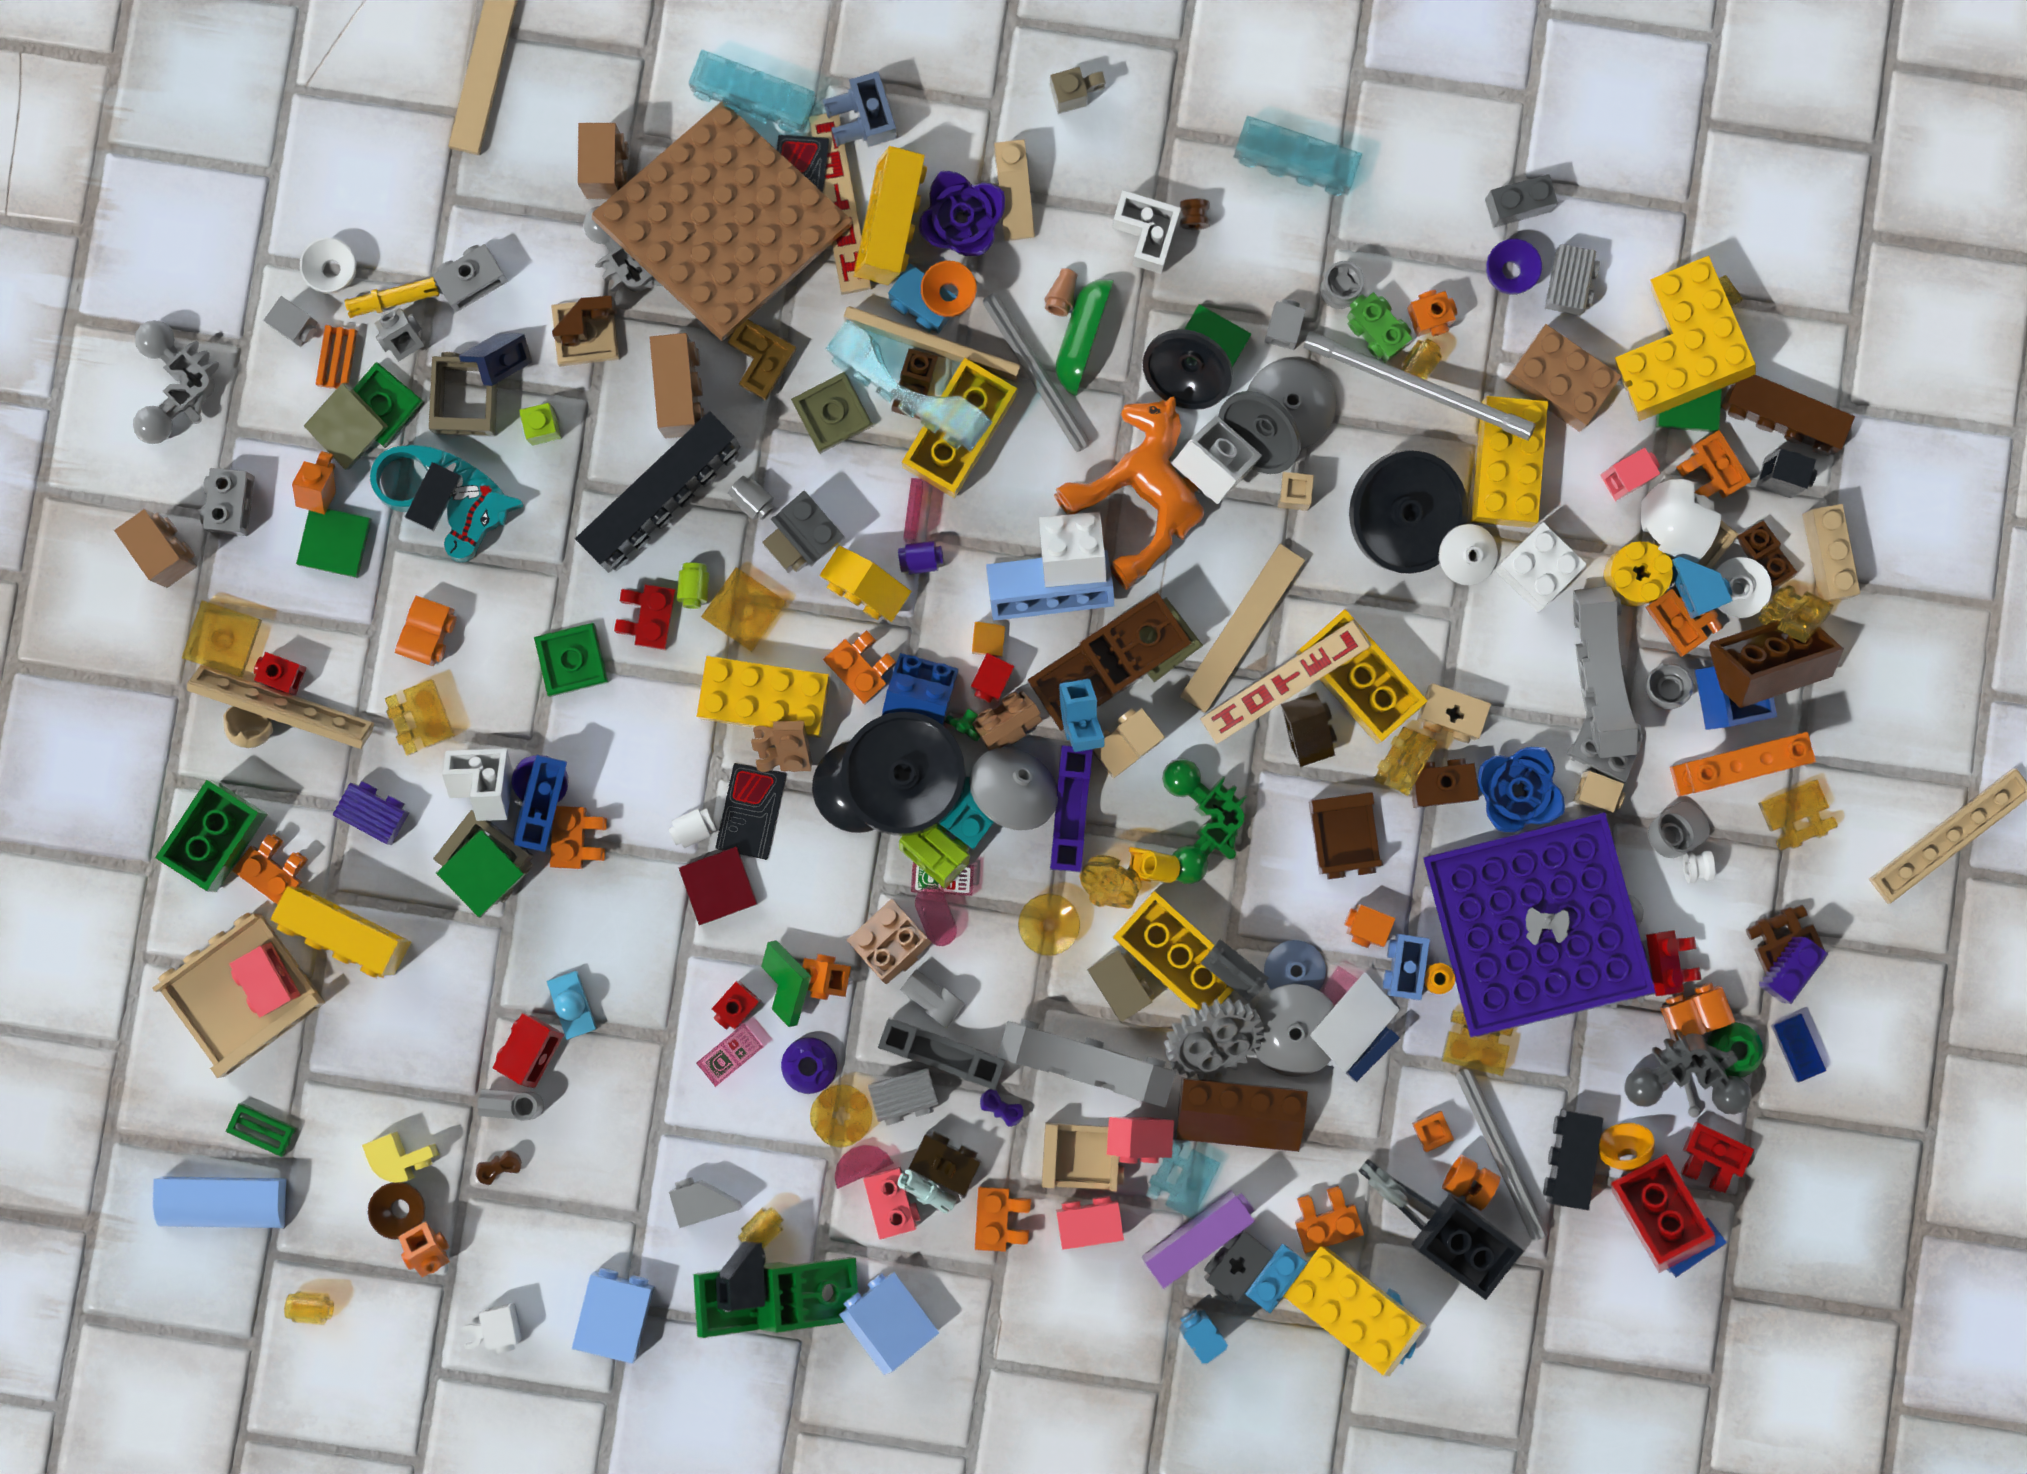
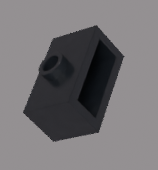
M1780 448L1764 459L1756 487L1792 498L1814 484L1817 476V470L1814 469L1816 459Z

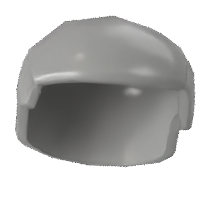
M1662 663L1649 672L1646 682V693L1650 701L1657 707L1666 710L1676 709L1683 706L1693 694V680L1689 672L1681 666Z

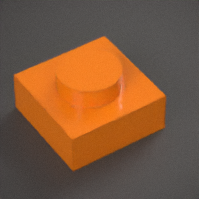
M1442 1111L1412 1123L1424 1152H1429L1454 1140Z

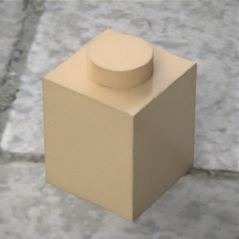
M1591 771L1583 772L1573 801L1606 814L1614 813L1615 809H1620L1624 801L1625 792H1622L1624 783Z

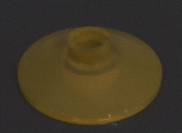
M1042 894L1034 897L1024 906L1019 916L1018 928L1020 936L1028 948L1038 954L1051 956L1065 952L1074 944L1080 930V919L1077 910L1066 898L1056 894ZM1046 919H1052L1055 922L1053 930L1047 931L1044 929L1043 922Z

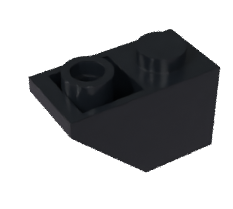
M753 1241L742 1242L716 1276L718 1309L735 1311L765 1307L768 1289L764 1280L763 1266L766 1263V1254L762 1248V1243Z

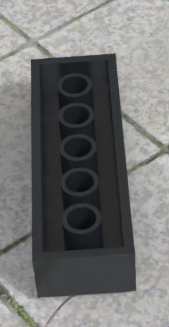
M709 411L574 539L608 573L612 569L618 571L629 560L626 556L635 548L637 550L643 548L651 539L650 533L657 527L659 529L665 527L673 518L671 514L679 506L681 508L686 507L695 498L693 493L701 485L706 487L717 477L715 472L723 464L729 466L739 456L737 451L741 448L736 437Z

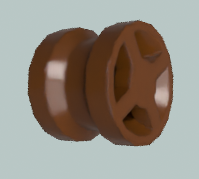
M1186 199L1180 202V208L1183 212L1180 228L1200 230L1210 227V219L1207 217L1210 201L1206 199Z

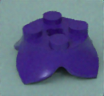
M940 171L930 187V206L922 213L919 220L921 236L933 246L951 249L963 256L983 255L994 243V229L1004 213V191L991 183L983 182L973 185L965 176L957 172ZM962 211L964 215L967 213L970 215L966 223L955 221L958 212Z

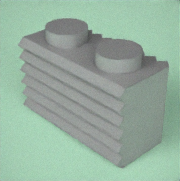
M1560 244L1555 252L1545 309L1581 316L1586 308L1590 309L1594 297V291L1589 290L1591 279H1596L1600 266V261L1595 260L1597 251Z
M929 1067L868 1085L878 1122L885 1120L886 1125L904 1121L903 1115L914 1111L916 1117L934 1112L933 1106L939 1104Z

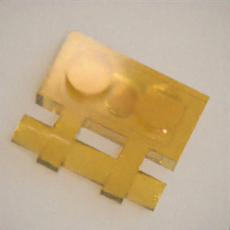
M1787 585L1774 594L1773 601H1769L1763 606L1759 621L1767 625L1771 621L1778 620L1780 623L1777 629L1788 634L1793 639L1806 643L1831 614L1834 605L1808 591L1800 596L1796 594L1793 586Z
M433 679L404 689L403 693L407 700L405 703L399 704L396 694L384 698L388 707L386 713L389 720H393L398 733L396 736L399 746H403L406 756L418 752L414 740L421 738L424 747L428 748L455 737ZM409 712L412 713L416 728L409 730L404 717Z
M1403 727L1398 737H1393L1390 743L1392 747L1385 760H1380L1376 767L1379 770L1373 780L1408 796L1438 742L1427 735Z
M1817 779L1758 803L1769 830L1774 831L1782 828L1785 834L1784 837L1776 839V844L1780 851L1789 847L1792 849L1800 847L1804 841L1813 837H1824L1828 835V831L1838 827L1837 821L1833 816L1822 820L1818 813L1829 808V805ZM1807 817L1810 826L1797 831L1793 823Z
M1453 1010L1450 1022L1461 1024L1460 1034L1451 1031L1447 1032L1441 1061L1503 1076L1510 1046L1498 1043L1499 1036L1502 1034L1511 1037L1513 1028L1488 1034L1487 1040L1476 1037L1470 1038L1464 1012Z

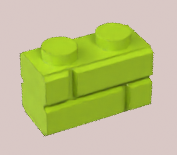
M940 824L920 834L902 836L899 840V850L944 889L949 886L970 862V854L967 853L969 848L958 838L952 840L945 834L946 829Z

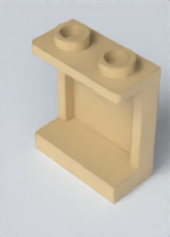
M1045 1123L1042 1188L1068 1187L1103 1189L1117 1192V1184L1123 1185L1124 1166H1118L1119 1156L1107 1155L1108 1126Z

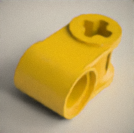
M1129 847L1128 852L1131 853L1129 870L1125 873L1124 878L1172 883L1177 879L1180 872V862L1177 857L1152 850Z

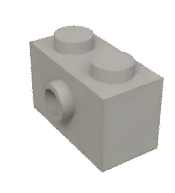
M485 244L481 246L474 245L464 251L463 257L454 262L450 260L441 264L437 268L438 272L432 275L455 312L460 311L508 282Z

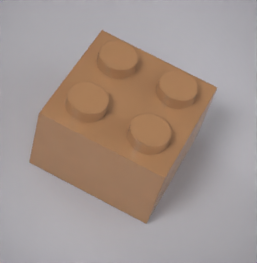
M578 123L577 183L586 199H609L628 182V173L624 171L623 160H628V142L624 141V133L619 132L616 123Z
M143 509L114 530L149 581L168 588L197 567L192 560L195 554L185 542L181 543L174 535L178 532L174 524L168 517L163 518L158 512L154 514Z

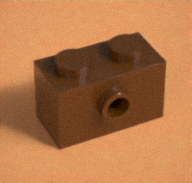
M1465 758L1447 760V766L1435 767V762L1416 764V770L1409 771L1413 808L1479 800L1475 763L1466 764Z

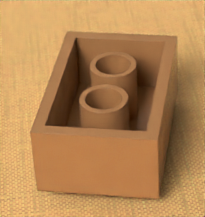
M1545 324L1505 381L1533 400L1548 401V411L1580 432L1589 424L1621 378V375Z
M687 333L649 336L657 427L665 439L682 437L705 415L704 408H701V403L698 402V396H703L702 381L698 376V372H695V366H700L699 349L696 348L695 341H690Z

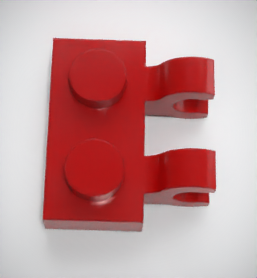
M646 584L643 593L621 589L619 601L623 604L641 606L638 623L616 619L615 633L636 636L635 646L666 651L676 590Z
M1675 930L1646 934L1653 984L1656 992L1655 996L1684 992L1683 982L1701 980L1700 967L1681 969L1678 953L1679 951L1697 949L1695 936L1676 939Z
M1694 1122L1682 1150L1691 1155L1685 1162L1681 1175L1697 1180L1706 1161L1719 1168L1714 1174L1709 1188L1719 1193H1726L1733 1175L1743 1177L1754 1149L1707 1126Z

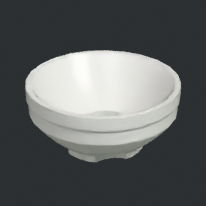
M326 237L313 241L305 248L300 258V272L304 281L311 288L322 293L332 294L344 290L351 284L356 274L357 264L352 250L344 242L335 238ZM332 261L338 262L341 267L340 273L334 278L326 277L324 274L325 265Z

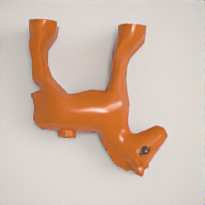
M1170 397L1167 401L1161 400L1154 403L1124 405L1121 417L1124 422L1145 432L1146 437L1142 444L1125 454L1109 473L1095 482L1089 484L1067 482L1056 488L1057 493L1054 494L1060 507L1067 515L1077 514L1097 504L1117 489L1132 485L1141 498L1158 510L1156 533L1150 544L1137 555L1120 556L1112 561L1110 566L1111 572L1125 590L1134 585L1138 578L1147 574L1156 560L1170 549L1173 534L1180 539H1185L1190 528L1201 522L1204 516L1203 506L1195 495L1198 487L1188 478H1182L1169 461L1175 451L1176 441L1180 436L1182 426L1179 414L1175 411L1176 403L1174 397Z

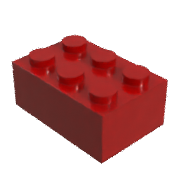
M1667 1154L1611 1182L1612 1193L1659 1273L1715 1245V1234Z

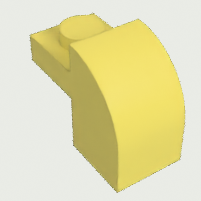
M398 1132L362 1145L368 1163L374 1173L386 1181L395 1183L415 1178L411 1166H414L415 1171L432 1165L431 1158L439 1155L435 1143L406 1154Z

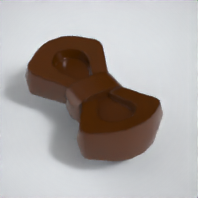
M506 1151L501 1157L495 1156L491 1162H479L476 1167V1178L482 1184L491 1185L496 1176L503 1172L519 1173L522 1165L521 1158L513 1151Z

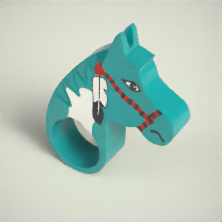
M408 445L389 448L376 458L370 471L371 486L377 497L384 505L399 512H407L414 498L397 501L383 494L380 485L381 475L385 467L392 461L400 458L414 459L421 463L427 471L433 462L461 476L446 507L451 531L444 541V548L448 556L460 563L470 561L475 557L482 540L489 531L496 529L500 525L505 526L508 512L524 506L520 499L504 495L502 490L487 475L471 464L448 452L432 447Z

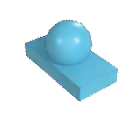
M577 971L546 981L566 1040L597 1029Z

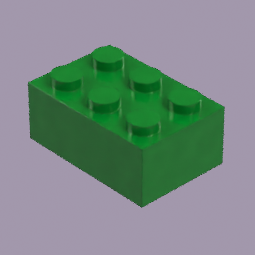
M206 779L155 858L205 891L217 892L268 814L219 782Z

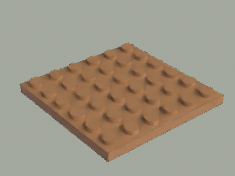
M723 100L591 214L592 220L722 342L852 226V220Z

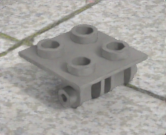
M1586 716L1575 744L1570 746L1567 755L1571 756L1572 761L1576 760L1584 765L1588 764L1587 768L1590 770L1595 768L1597 774L1602 772V774L1613 780L1626 783L1637 754L1600 758L1591 735L1594 718H1587ZM1642 741L1637 742V753L1639 751Z

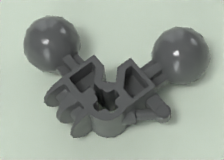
M1677 1031L1678 1041L1675 1042L1667 1038L1664 1040L1666 1049L1652 1048L1655 1057L1661 1064L1654 1070L1639 1068L1632 1071L1626 1077L1624 1085L1625 1094L1630 1102L1640 1107H1649L1656 1104L1662 1098L1664 1085L1671 1080H1674L1680 1088L1689 1083L1692 1072H1695L1698 1083L1704 1090L1710 1086L1713 1087L1712 1101L1716 1108L1725 1114L1736 1115L1741 1113L1750 1105L1751 1089L1748 1083L1738 1076H1727L1725 1069L1738 1061L1736 1053L1734 1051L1724 1052L1717 1050L1716 1047L1709 1046L1703 1036L1696 1033L1684 1036L1680 1031Z

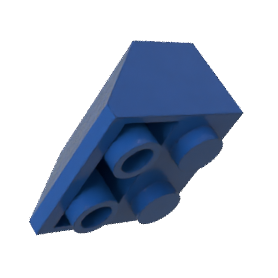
M900 653L886 692L882 716L895 712H914L928 716L944 725L959 668Z

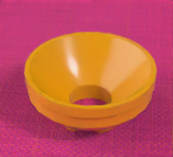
M1617 1124L1601 1133L1598 1153L1605 1164L1627 1172L1634 1171L1652 1158L1655 1151L1654 1136L1649 1129L1640 1124ZM1626 1154L1637 1156L1632 1160H1620Z

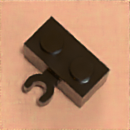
M1315 692L1281 704L1290 746L1300 767L1335 756L1333 743L1337 742V737L1333 726L1328 724V721L1332 720V714L1327 702L1321 703Z
M933 1131L932 1135L925 1133L908 1169L965 1196L981 1163V1160L976 1158L978 1152L964 1145H961L960 1149L948 1144L950 1138L936 1131Z

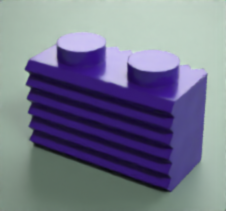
M361 781L359 785L350 782L342 799L336 806L333 816L387 845H392L409 815L408 811L402 809L405 803L389 795L386 800L376 795L377 788L364 781Z
M1792 937V942H1788L1789 947H1785V952H1781V957H1777L1778 961L1774 962V966L1770 967L1769 972H1766L1767 976L1763 977V981L1759 982L1761 988L1782 1003H1793L1828 955L1826 951L1807 937Z

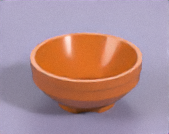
M955 261L938 262L931 266L922 278V299L925 305L939 316H959L966 312L975 300L976 281L972 272L963 264ZM945 285L955 286L958 290L957 298L953 301L943 300L940 296L941 288Z

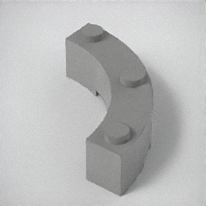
M1610 586L1573 590L1574 626L1580 629L1582 643L1576 644L1580 685L1587 718H1594L1591 735L1600 758L1636 755L1637 742L1642 741V730L1640 724L1635 723L1625 688L1627 670L1625 665H1621L1617 616L1621 615L1622 612L1620 598L1615 597Z
M1021 1019L1020 1024L1007 1021L997 1057L1045 1072L1063 1075L1064 1077L1093 1086L1113 1090L1115 1093L1166 1108L1176 1071L1164 1067L1166 1061L1149 1056L1146 1061H1142L1103 1049L1104 1042L1086 1037L1085 1043L1038 1030L1039 1024L1029 1020Z

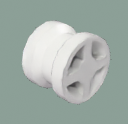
M1703 851L1700 855H1695L1692 852L1683 855V871L1687 883H1694L1698 879L1714 881L1715 861L1711 851Z

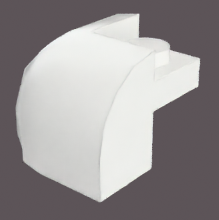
M1673 479L1659 483L1641 502L1642 529L1645 532L1649 531L1651 536L1660 544L1658 550L1673 558L1682 557L1698 563L1709 550L1717 535L1721 514L1714 511V501L1695 493L1694 482L1685 479Z

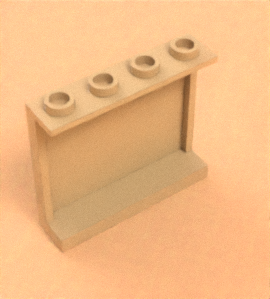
M248 912L233 922L235 927L227 933L222 931L213 936L208 941L210 946L202 952L198 949L190 953L183 959L185 963L176 971L174 968H171L158 977L160 983L152 988L154 992H161L214 1065L210 1069L217 1078L226 1077L326 1003L262 914L250 915ZM271 942L301 996L270 1014L259 1018L257 1013L252 1012L246 1001L247 995L242 986L237 985L231 975L232 968L229 963L255 948Z

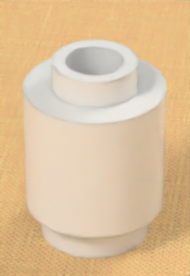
M698 808L672 820L673 827L669 828L675 845L681 843L683 848L711 837L710 833L717 831L707 808L701 811Z

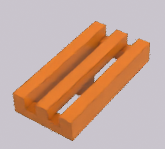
M325 325L315 383L317 386L337 389L342 383L349 385L357 330ZM333 334H335L336 337L328 381H325ZM343 336H348L341 381L338 383L336 378Z

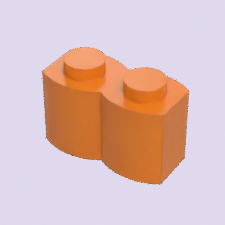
M416 595L398 639L395 653L433 667L436 661L441 662L446 651V645L443 644L444 638L447 633L453 631L457 617L453 615L455 609Z
M1707 983L1694 988L1696 993L1688 997H1684L1683 993L1665 999L1667 1004L1661 1006L1660 1010L1673 1041L1679 1040L1677 1031H1680L1684 1036L1693 1033L1702 1035L1736 1022L1723 987H1713L1712 983Z

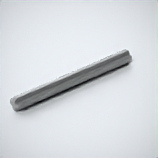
M996 293L987 296L983 300V305L1075 451H1082L1089 446V439Z
M1470 1067L1463 1068L1456 1072L1455 1076L1530 1238L1534 1241L1540 1240L1547 1236V1230Z

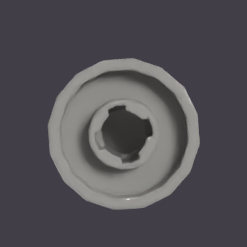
M1350 261L1334 263L1327 270L1320 285V294L1323 301L1335 309L1349 307L1358 298L1364 286L1362 270Z

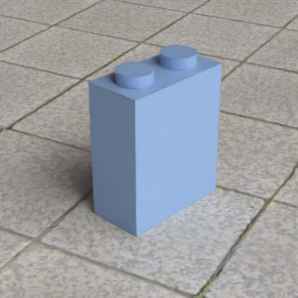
M600 1268L599 1272L594 1271L590 1275L572 1349L633 1364L638 1356L655 1286L649 1285L648 1279L643 1277L630 1276L628 1280L617 1277V1271Z
M895 1272L886 1277L882 1273L867 1284L870 1290L862 1296L857 1292L844 1302L846 1309L839 1314L883 1375L893 1372L939 1334V1331Z

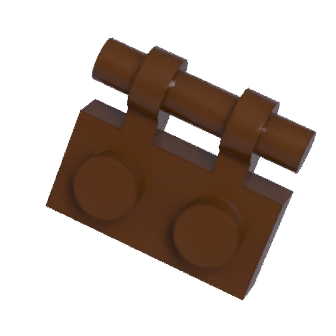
M1803 905L1793 909L1791 907L1785 908L1780 911L1781 914L1768 920L1762 918L1755 922L1756 925L1746 929V934L1750 940L1761 936L1765 942L1764 945L1754 950L1766 976V972H1769L1770 967L1774 966V962L1778 961L1777 957H1781V952H1785V947H1789L1788 942H1792V937H1807L1825 951L1814 924L1801 928L1798 920L1808 916ZM1786 925L1790 933L1776 939L1773 930Z

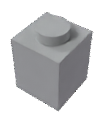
M280 296L263 320L299 347L304 342L307 343L313 338L316 332L315 326L318 324L310 315L282 296Z
M1283 299L1282 302L1276 301L1264 342L1294 350L1306 309L1301 308L1298 302Z

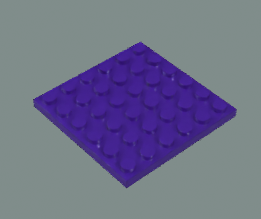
M1605 812L1423 858L1452 970L1455 974V981L1470 1038L1656 993ZM1534 908L1541 914L1550 913L1554 915L1564 910L1567 911L1569 915L1567 937L1561 943H1558L1552 929H1542L1537 945L1532 944L1526 937V934L1529 933L1526 927L1528 910Z

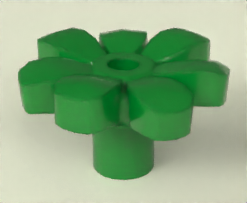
M968 708L962 718H955L951 715L946 717L945 722L956 728L955 730L965 733L976 742L980 738L972 725L978 716L974 711Z

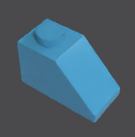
M1682 557L1672 560V578L1691 619L1732 602L1730 596L1732 595V588L1728 580L1722 578L1719 572Z

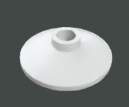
M1463 524L1453 528L1446 534L1439 548V562L1444 574L1453 582L1461 585H1474L1482 582L1492 573L1497 562L1498 552L1494 538L1486 529L1474 524ZM1471 550L1476 552V558L1473 561L1468 556Z
M1735 557L1724 561L1715 569V571L1721 574L1722 578L1728 580L1732 588V595H1730L1732 602L1718 607L1724 614L1734 618H1747L1759 613L1767 605L1771 596L1772 585L1769 574L1760 563L1746 557ZM1734 584L1742 586L1743 591L1741 594H1736L1733 591Z

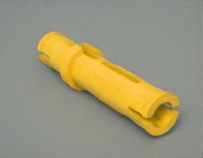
M431 277L382 291L373 289L370 294L345 299V306L349 310L348 315L350 318L374 311L379 314L383 313L386 308L439 296L437 284H435V279Z

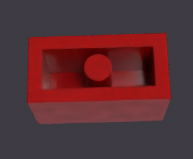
M522 1013L520 1018L513 1023L511 1034L505 1045L498 1051L496 1062L492 1068L521 1086L535 1089L565 1034L537 1017Z

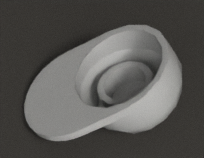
M1679 802L1652 821L1649 826L1648 836L1652 847L1660 855L1667 858H1677L1704 843L1708 839L1710 828L1705 814L1696 805L1689 802Z

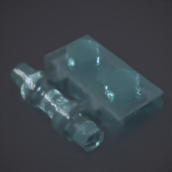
M1173 1139L1172 1158H1163L1156 1175L1152 1174L1148 1182L1151 1185L1146 1196L1157 1201L1161 1191L1164 1190L1170 1193L1165 1205L1193 1219L1221 1163L1194 1149L1191 1150L1188 1158L1185 1159L1179 1156L1184 1144ZM1174 1165H1177L1182 1170L1175 1184H1172L1167 1179Z

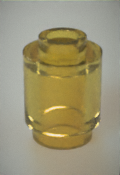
M1430 339L1425 341L1418 340L1401 363V370L1427 380L1443 358L1440 353V346Z
M761 1207L741 1228L742 1232L738 1235V1238L741 1242L762 1243V1248L765 1249L784 1230L781 1225L784 1219L772 1207L768 1210Z
M297 1291L295 1294L287 1296L284 1307L285 1318L292 1319L294 1323L324 1325L327 1319L332 1318L334 1312V1302L330 1300L327 1293Z

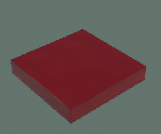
M737 847L678 868L699 926L758 905Z

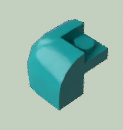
M966 776L964 790L959 803L940 825L974 850L995 822L989 819L975 803L970 790V777Z

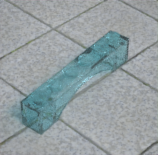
M848 319L825 348L833 356L831 362L844 372L848 368L854 371L853 377L864 386L868 387L870 383L876 386L877 390L875 392L889 403L892 399L899 402L898 408L909 417L913 418L915 414L921 417L922 421L920 423L934 434L937 430L944 433L943 439L956 449L963 446L971 452L992 423L982 410L961 396H926L912 392L899 385L890 375L885 365L880 345L870 334Z

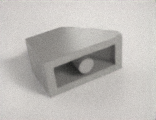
M693 1177L675 1182L676 1188L669 1191L679 1228L742 1208L741 1202L738 1199L702 1180L694 1183Z

